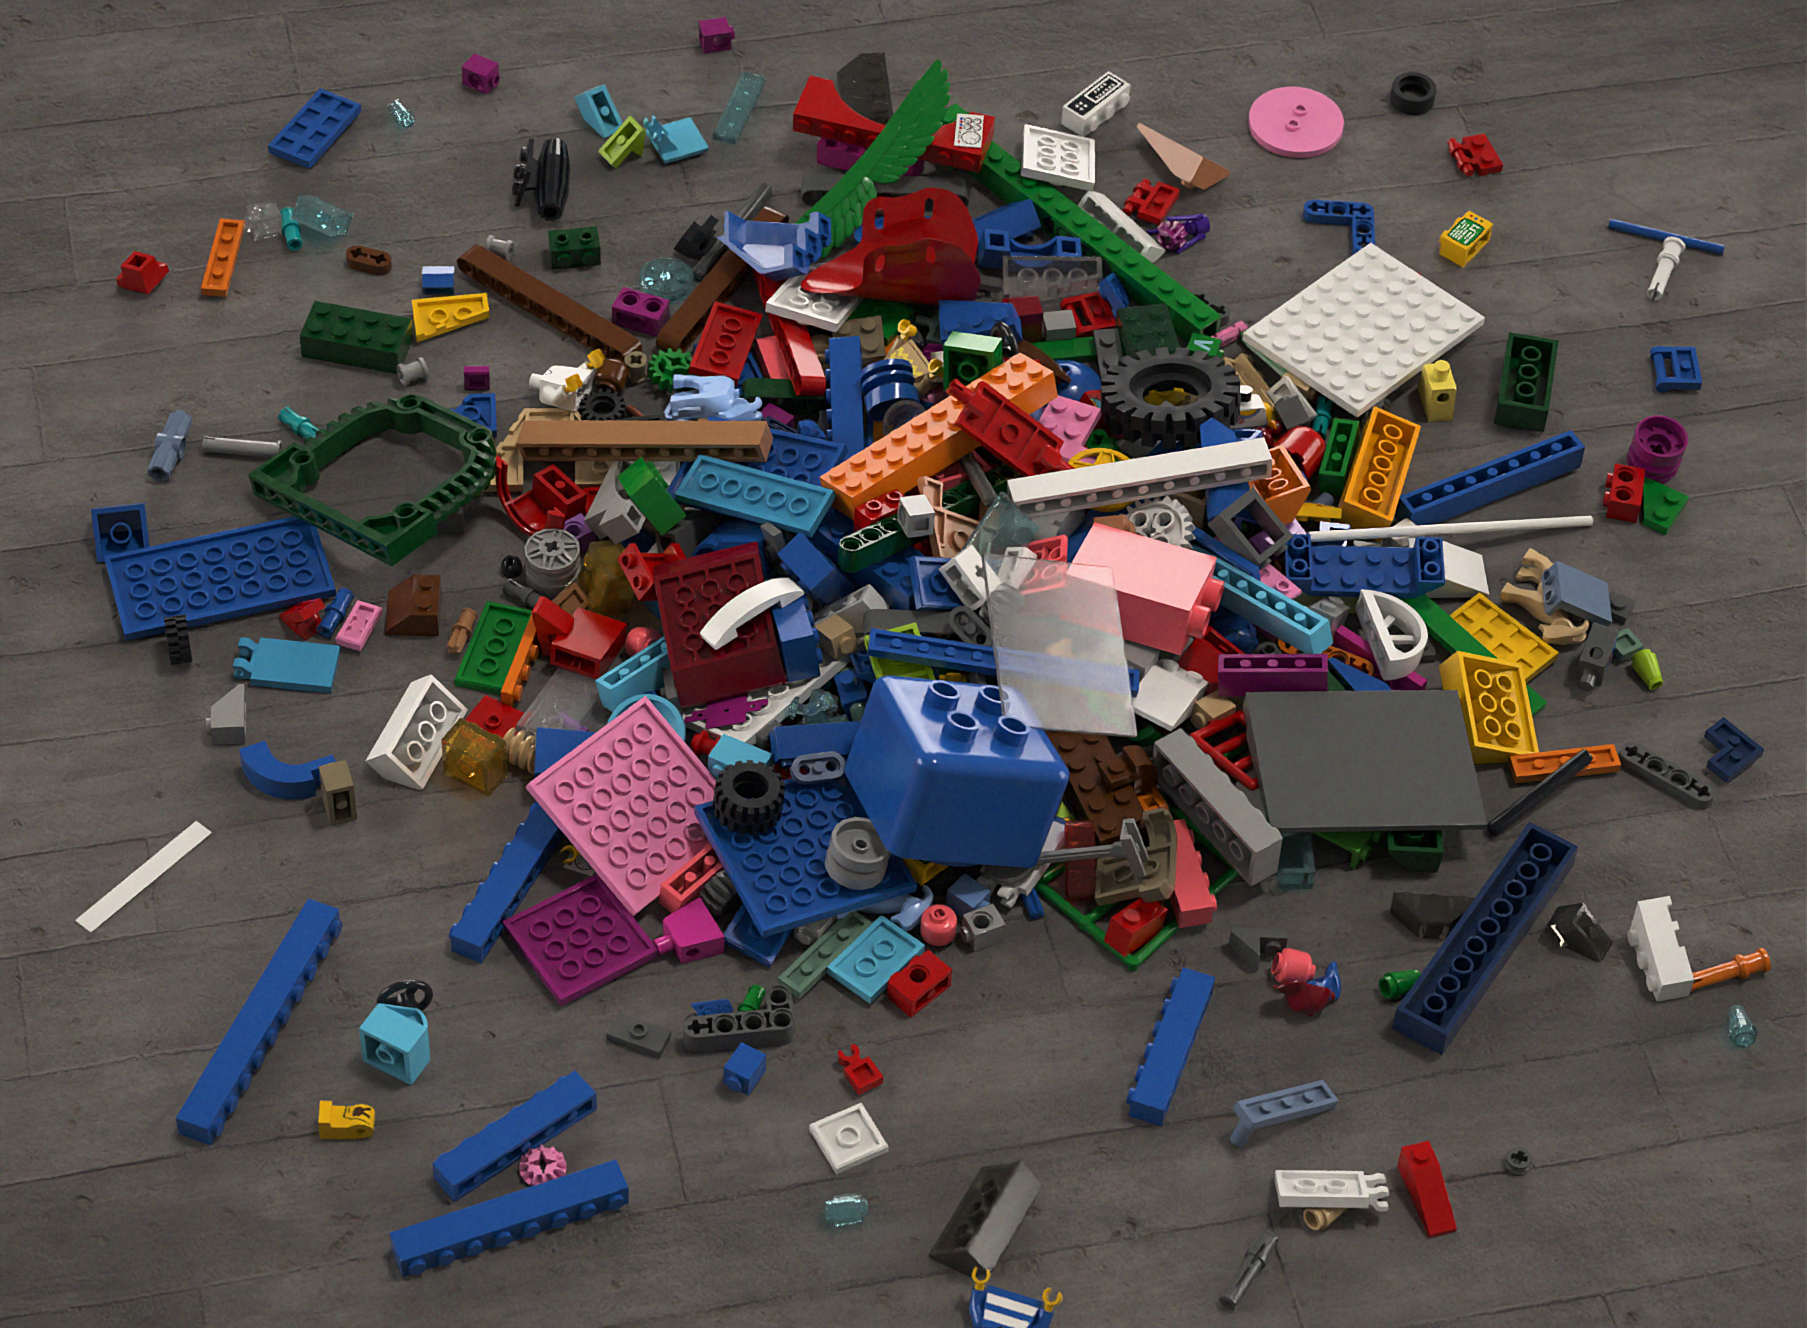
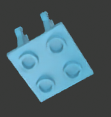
M654 115L650 123L647 117L643 120V125L647 129L646 134L664 164L709 151L708 145L690 117L661 125Z

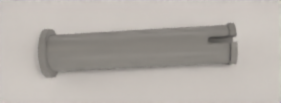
M204 436L202 450L203 453L211 452L272 458L283 450V443L281 440L275 443Z

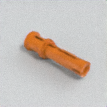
M1761 947L1756 949L1755 953L1745 956L1738 954L1730 962L1693 972V978L1696 982H1693L1691 991L1735 977L1746 979L1749 977V974L1759 971L1769 972L1771 970L1769 956L1766 950Z

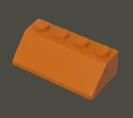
M1282 444L1269 449L1272 457L1271 478L1249 481L1248 484L1250 489L1253 487L1280 521L1286 525L1294 521L1311 488Z

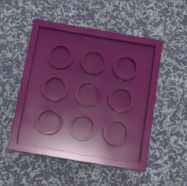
M598 874L502 921L505 932L560 1006L658 957L657 947Z

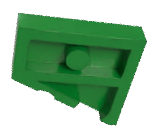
M1644 476L1642 524L1666 535L1687 505L1689 496Z

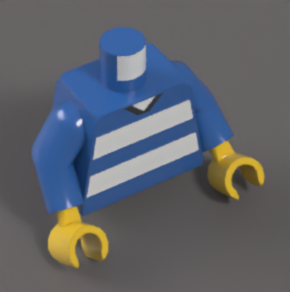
M975 1267L972 1272V1278L976 1283L975 1287H972L969 1313L974 1328H1049L1055 1313L1053 1307L1058 1306L1063 1300L1061 1292L1058 1293L1057 1299L1054 1302H1050L1048 1299L1051 1292L1050 1287L1044 1290L1042 1295L1043 1301L988 1285L986 1290L984 1289V1284L990 1279V1271L987 1269L986 1279L979 1281L976 1279L977 1267Z

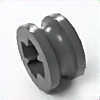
M1522 1147L1511 1148L1506 1154L1504 1161L1505 1169L1514 1176L1527 1174L1532 1164V1155ZM1516 1158L1522 1159L1521 1164L1514 1163Z

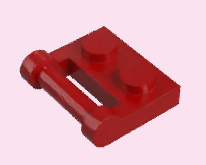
M1099 291L1068 297L1059 304L1062 311L1072 310L1076 325L1075 338L1092 337L1094 330L1118 329V323L1107 301L1101 297ZM1075 308H1081L1088 326H1082Z

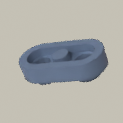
M833 751L801 755L791 764L790 775L795 782L802 785L835 781L844 773L846 762L842 755ZM827 764H831L834 767L833 772L826 769ZM799 768H805L808 774L802 775Z

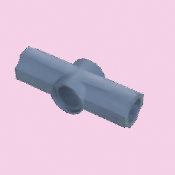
M176 410L174 413H170L163 433L159 432L156 436L154 455L147 469L148 475L153 477L155 481L164 482L166 479H170L177 460L182 459L184 456L186 437L192 425V417L186 414L185 411Z

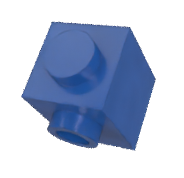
M741 1042L724 1066V1084L735 1092H742L749 1096L766 1072V1054Z

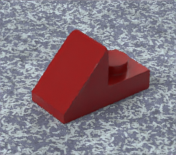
M540 596L531 614L542 654L550 656L553 640L557 635H566L575 619L548 598Z
M321 598L302 601L280 614L279 617L303 640H307L319 632L316 630L321 621L318 612L324 609L325 605Z

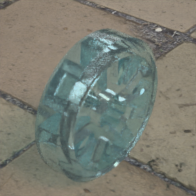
M669 257L657 258L649 261L641 268L639 288L643 293L668 299L669 303L677 302L691 293L693 289V272L681 260Z

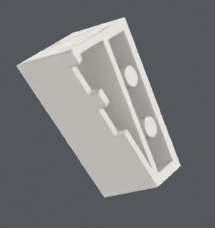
M1670 896L1638 901L1631 928L1627 932L1629 945L1631 947L1634 946L1637 953L1638 966L1644 970L1647 987L1650 992L1653 991L1657 1002L1689 996L1694 982L1685 947H1679L1675 931L1679 930L1678 922H1672L1668 909L1672 905Z

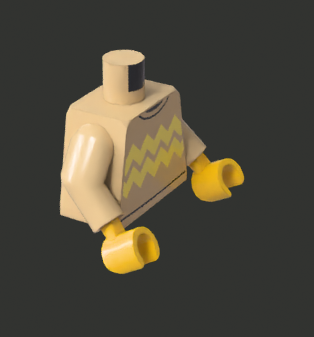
M903 319L898 324V331L902 334L896 337L891 349L883 360L896 358L909 361L912 364L915 377L914 386L917 388L918 396L923 397L930 389L939 386L937 377H943V362L938 359H932L928 362L913 340L907 339L916 335V326L910 324V321Z

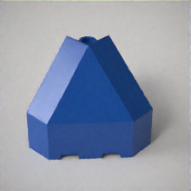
M726 211L723 223L725 235L717 237L760 274L773 281L807 274L810 270L809 265L815 263L822 255L821 250L824 247H828L831 243V219L820 212L810 213V222L801 224L746 221L734 213Z

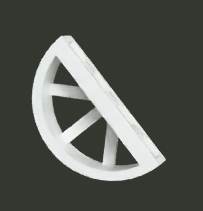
M1361 589L1355 611L1383 680H1394L1409 675L1419 665L1427 642L1428 632L1423 619L1411 606L1394 596L1378 591ZM1394 624L1406 635H1390L1388 629ZM1394 644H1413L1414 649L1403 653L1396 649Z

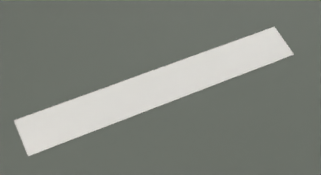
M195 821L75 921L89 932H92L212 832Z

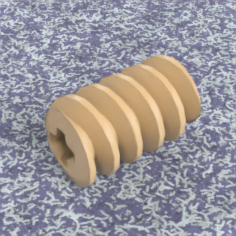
M515 727L511 728L502 739L499 752L500 758L504 761H509L512 765H519L522 770L528 769L529 773L534 774L535 738L530 735L525 740L524 731H520L515 736L516 729Z

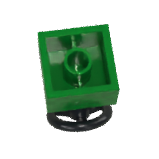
M999 321L992 326L990 336L952 331L943 345V391L951 388L949 384L954 379H958L959 382L967 386L972 381L1004 363L1005 355L1009 357L1017 355L1019 353L1018 345L1011 328L1006 323Z

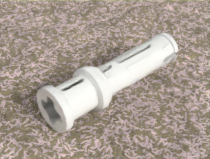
M1668 237L1663 243L1664 249L1657 257L1659 265L1647 290V296L1650 299L1653 298L1655 292L1657 294L1654 300L1662 298L1672 270L1679 264L1678 257L1683 253L1685 244L1677 237Z

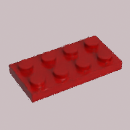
M715 301L690 363L688 373L701 377L726 376L734 381L735 386H738L763 314Z

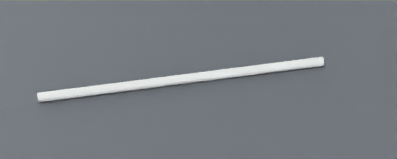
M1592 516L1314 531L1307 532V534H1311V542L1592 526L1593 518Z

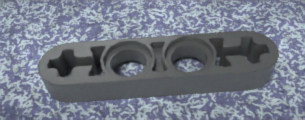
M1628 742L1622 745L1618 756L1621 766L1697 809H1707L1712 805L1715 790L1710 784L1637 743ZM1648 766H1658L1662 771L1659 773L1651 772ZM1675 778L1681 779L1685 785H1674L1671 780Z

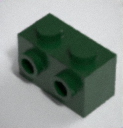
M597 226L548 231V249L552 269L601 264Z

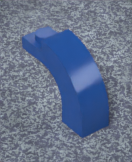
M265 740L239 749L241 767L248 780L260 791L281 799L297 800L316 796L315 787L321 785L319 766L336 762L333 754L305 764H285L271 754Z

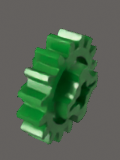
M668 348L667 353L659 350L658 356L653 354L651 360L648 361L647 377L652 379L651 384H659V390L666 388L669 393H672L673 390H677L680 393L682 389L690 391L692 387L674 389L673 378L674 375H694L688 373L692 361L690 357L691 352L688 351L684 354L681 353L682 351L679 348L677 352H673L671 348Z

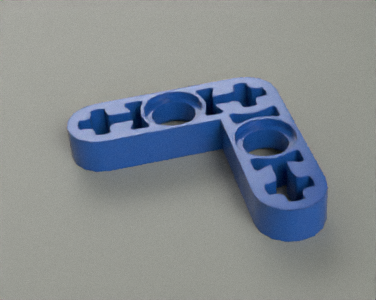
M1309 200L1304 204L1303 218L1309 223L1351 226L1353 255L1362 249L1361 243H1365V246L1370 243L1375 245L1374 209L1368 203ZM1333 211H1341L1344 214L1335 215ZM1359 229H1365V230H1367L1369 233H1367V234H1362V233H1359L1357 230H1359Z

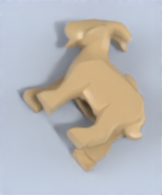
M1529 548L1522 564L1534 565L1537 568L1529 567L1527 569L1521 567L1515 580L1519 582H1535L1539 585L1537 591L1519 589L1507 582L1500 594L1502 602L1516 603L1527 610L1535 619L1545 623L1538 626L1543 632L1542 640L1544 642L1559 645L1581 643L1586 638V631L1589 627L1588 620L1585 619L1581 626L1575 627L1568 618L1567 611L1563 609L1556 610L1551 616L1545 614L1541 576L1553 563L1547 557Z

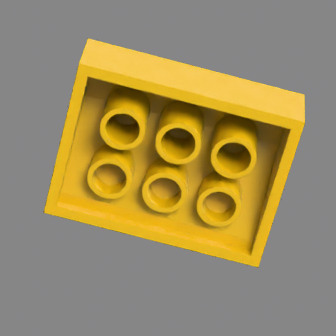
M1457 651L1439 665L1443 690H1458L1474 764L1508 762L1511 755L1539 752L1521 663Z

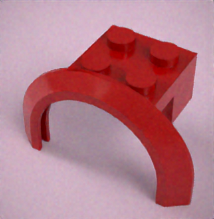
M496 456L495 481L500 502L508 517L524 534L531 537L534 533L543 529L557 528L564 530L565 521L580 513L585 516L587 494L554 464L534 474L532 490L512 500L507 484L508 464L502 458Z

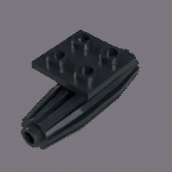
M529 138L527 146L522 147L519 161L521 163L520 165L516 164L513 178L517 179V181H514L512 195H515L514 206H520L525 191L535 190L538 215H540V218L545 219V221H555L562 216L569 195L570 160L567 144H565V141L560 140V138L547 139L543 144L539 159L536 160L533 158L534 139Z

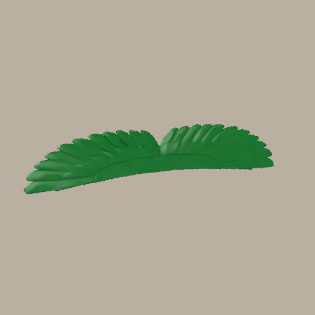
M939 59L930 66L921 79H918L866 152L820 201L794 223L810 222V213L820 212L831 219V243L828 247H824L821 250L822 255L820 257L823 259L830 253L834 245L837 249L843 244L845 236L848 239L852 235L854 226L856 229L860 227L865 205L871 199L876 198V190L873 183L888 184L898 181V176H902L908 171L906 167L914 165L918 160L916 157L923 155L926 151L925 147H928L933 142L935 137L931 135L942 127L943 123L940 121L948 112V108L944 107L951 98V95L947 94L951 83L950 81L946 82L948 71L946 68L941 71L942 65Z

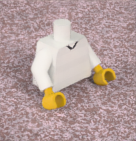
M596 349L587 356L590 362L586 361L578 368L552 366L544 375L533 373L529 380V387L540 390L539 400L541 403L575 412L580 407V401L583 399V396L585 394L590 396V391L593 390V371L602 366L605 357L600 349Z

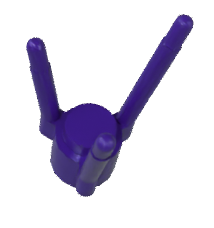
M1202 213L1169 216L1166 218L1167 221H1186L1182 223L1188 235L1195 236L1184 243L1181 248H1177L1175 250L1177 254L1197 241L1206 239L1205 233L1210 231L1209 219ZM1155 228L1148 230L1146 233L1152 235L1158 234L1159 231Z

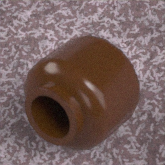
M606 359L603 360L602 366L597 368L593 377V383L597 391L602 388V392L611 389V394L615 391L621 394L629 380L630 372L621 360Z

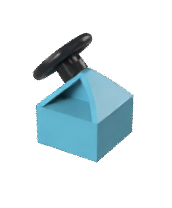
M403 980L389 985L379 994L376 1001L377 1006L359 1027L363 1061L409 1085L414 1083L430 1062L428 1022L422 1013L433 999V990L430 985L420 980ZM406 989L403 993H400L395 997L388 998L391 994L399 990ZM418 989L422 990L425 994L419 1003L415 1001L414 997Z

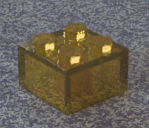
M612 540L590 543L587 554L584 556L582 571L578 576L579 585L584 589L590 606L594 608L597 614L603 616L627 614L634 594V590L617 560L625 550L621 542L615 544Z
M460 718L441 739L444 774L488 797L507 777L506 741L499 735L491 734L481 729L477 724Z

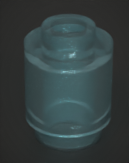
M858 1192L831 1196V1199L824 1200L827 1224L834 1223L835 1226L863 1222V1216L868 1215L867 1199L861 1198Z

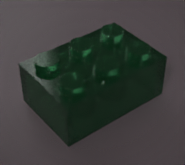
M1166 303L1117 308L1115 329L1119 330L1123 357L1128 355L1135 359V353L1147 350L1152 356H1155V348L1168 347L1169 354H1174L1176 347H1180Z

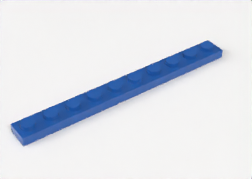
M871 628L869 633L867 656L1134 698L1137 697L1139 692V670L874 628Z

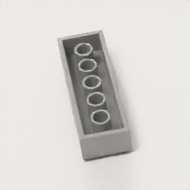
M1180 728L1154 742L1152 762L1158 769V785L1250 886H1253L1276 873L1282 844V836L1279 830L1272 827L1265 820L1262 812L1252 806L1247 800L1246 795L1231 783L1228 775L1221 772L1214 764L1212 758L1208 754H1204L1197 746L1194 738L1188 736Z

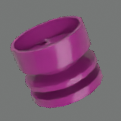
M1654 415L1644 418L1635 429L1632 443L1626 456L1627 465L1645 468V477L1658 483L1668 482L1676 476L1688 444L1686 430L1679 422L1667 416Z

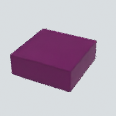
M464 366L465 390H490L489 366Z

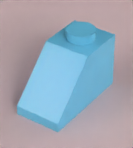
M605 84L574 97L584 120L603 138L614 134L623 124Z

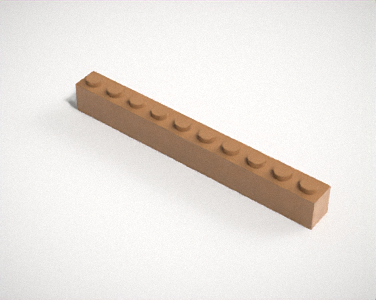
M524 420L516 445L524 461H636L642 457L645 461L651 460L652 462H695L699 454L727 462H766L773 436L767 421Z

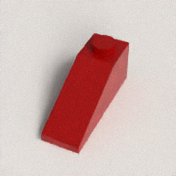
M1429 1140L1401 1147L1397 1167L1428 1237L1433 1238L1457 1232L1441 1167Z

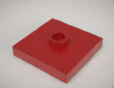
M485 695L458 727L456 737L500 757V745L505 734L514 727L516 729L515 736L520 731H525L531 723V716Z

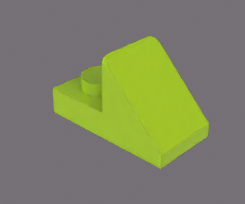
M630 115L599 149V153L615 168L622 163L631 151L642 157L646 130Z

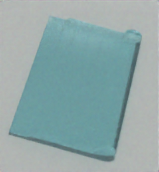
M1000 492L960 552L973 545L996 577L1006 548H1027L1040 527L1011 502L1006 493Z

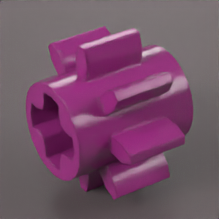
M1162 222L1157 228L1159 233L1156 235V238L1165 249L1173 251L1176 247L1181 248L1186 242L1184 237L1188 233L1180 222Z

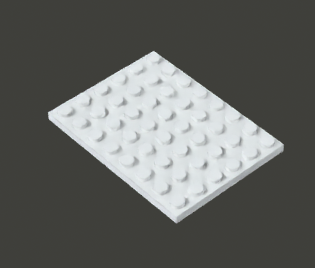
M1370 243L1243 332L1242 340L1358 418L1420 372L1424 365L1431 364L1484 324L1485 317Z

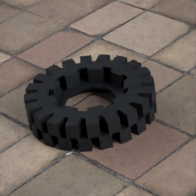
M1168 347L1155 348V356H1152L1147 350L1135 353V359L1127 355L1118 360V365L1112 364L1107 369V375L1103 374L1101 380L1102 419L1105 425H1110V431L1114 434L1120 435L1123 433L1124 440L1134 443L1141 438L1142 446L1154 448L1158 440L1162 441V448L1176 449V441L1179 440L1184 448L1197 446V438L1200 439V425L1209 419L1214 418L1229 429L1230 425L1235 426L1238 421V414H1240L1239 375H1236V370L1230 364L1225 365V360L1218 356L1209 359V353L1197 350L1192 356H1189V348L1176 347L1174 354H1169ZM1174 388H1181L1186 393L1195 396L1199 395L1194 403L1177 407L1151 405L1143 399L1149 395V391L1155 389L1158 392L1174 391Z

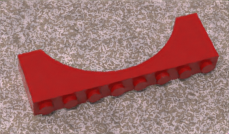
M809 76L793 113V131L866 148L870 147L886 126L869 120L851 109L837 93L833 80ZM976 112L969 113V115L984 116L981 148L954 146L957 122L955 121L943 125L937 132L932 134L931 136L935 137L933 142L928 147H925L926 151L923 155L916 158L979 173L994 136L995 117Z

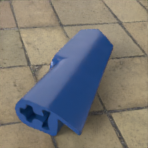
M1214 418L1200 425L1199 448L1237 442L1235 433ZM1248 482L1205 489L1207 523L1249 491ZM1246 508L1231 518V521L1238 529L1241 528L1242 520L1258 524Z

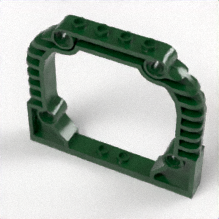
M407 394L400 399L388 398V405L372 401L367 403V408L361 406L351 409V414L343 413L339 415L337 422H329L326 430L319 429L315 433V438L308 437L305 439L303 446L293 442L248 474L254 495L387 565L394 566L438 533L437 523H445L448 520V515H456L459 512V507H467L471 503L470 499L479 498L482 495V490H487L490 487V481L494 479L496 474L495 457L497 452L491 430L418 394ZM390 429L404 434L423 432L462 451L466 463L456 474L417 502L400 503L391 513L366 516L360 522L304 494L305 487L315 483L320 478L319 469L358 441L374 433Z

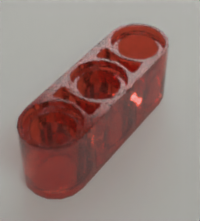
M1093 820L1065 821V849L1095 846ZM1095 858L1065 861L1067 902L1095 901Z

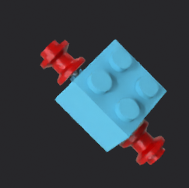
M703 730L700 734L696 733L691 741L690 748L693 749V753L697 757H700L702 754L708 755V771L715 779L718 778L721 770H725V767L729 764L734 766L736 761H742L743 763H746L747 760H753V763H759L760 761L765 763L766 767H772V753L726 734H723L716 740H712L709 738V732ZM781 764L774 766V773H779L782 776L781 781L792 778L789 771L781 768Z

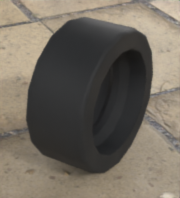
M1419 72L1402 73L1392 82L1390 102L1394 108L1407 115L1425 114L1434 105L1436 85L1431 78ZM1408 89L1417 90L1425 96L1419 98L1409 97L1401 91Z

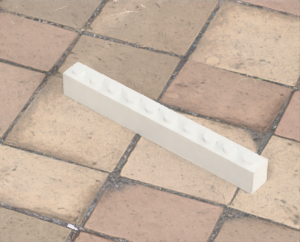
M1263 437L1007 480V500L1014 521L1024 518L1271 478L1272 457Z

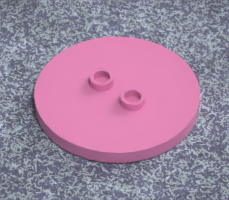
M1282 87L1268 91L1256 99L1250 109L1248 125L1254 139L1267 150L1291 158H1309L1324 154L1337 145L1343 133L1344 119L1339 107L1327 96L1307 88Z

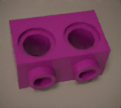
M626 287L621 289L612 305L613 324L655 337L658 336L670 318L668 299Z

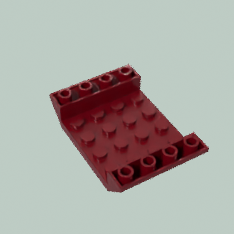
M758 541L654 566L653 579L665 641L682 709L787 684L770 607L737 627L738 637L717 650L700 635L705 625L723 606L744 591L765 582Z

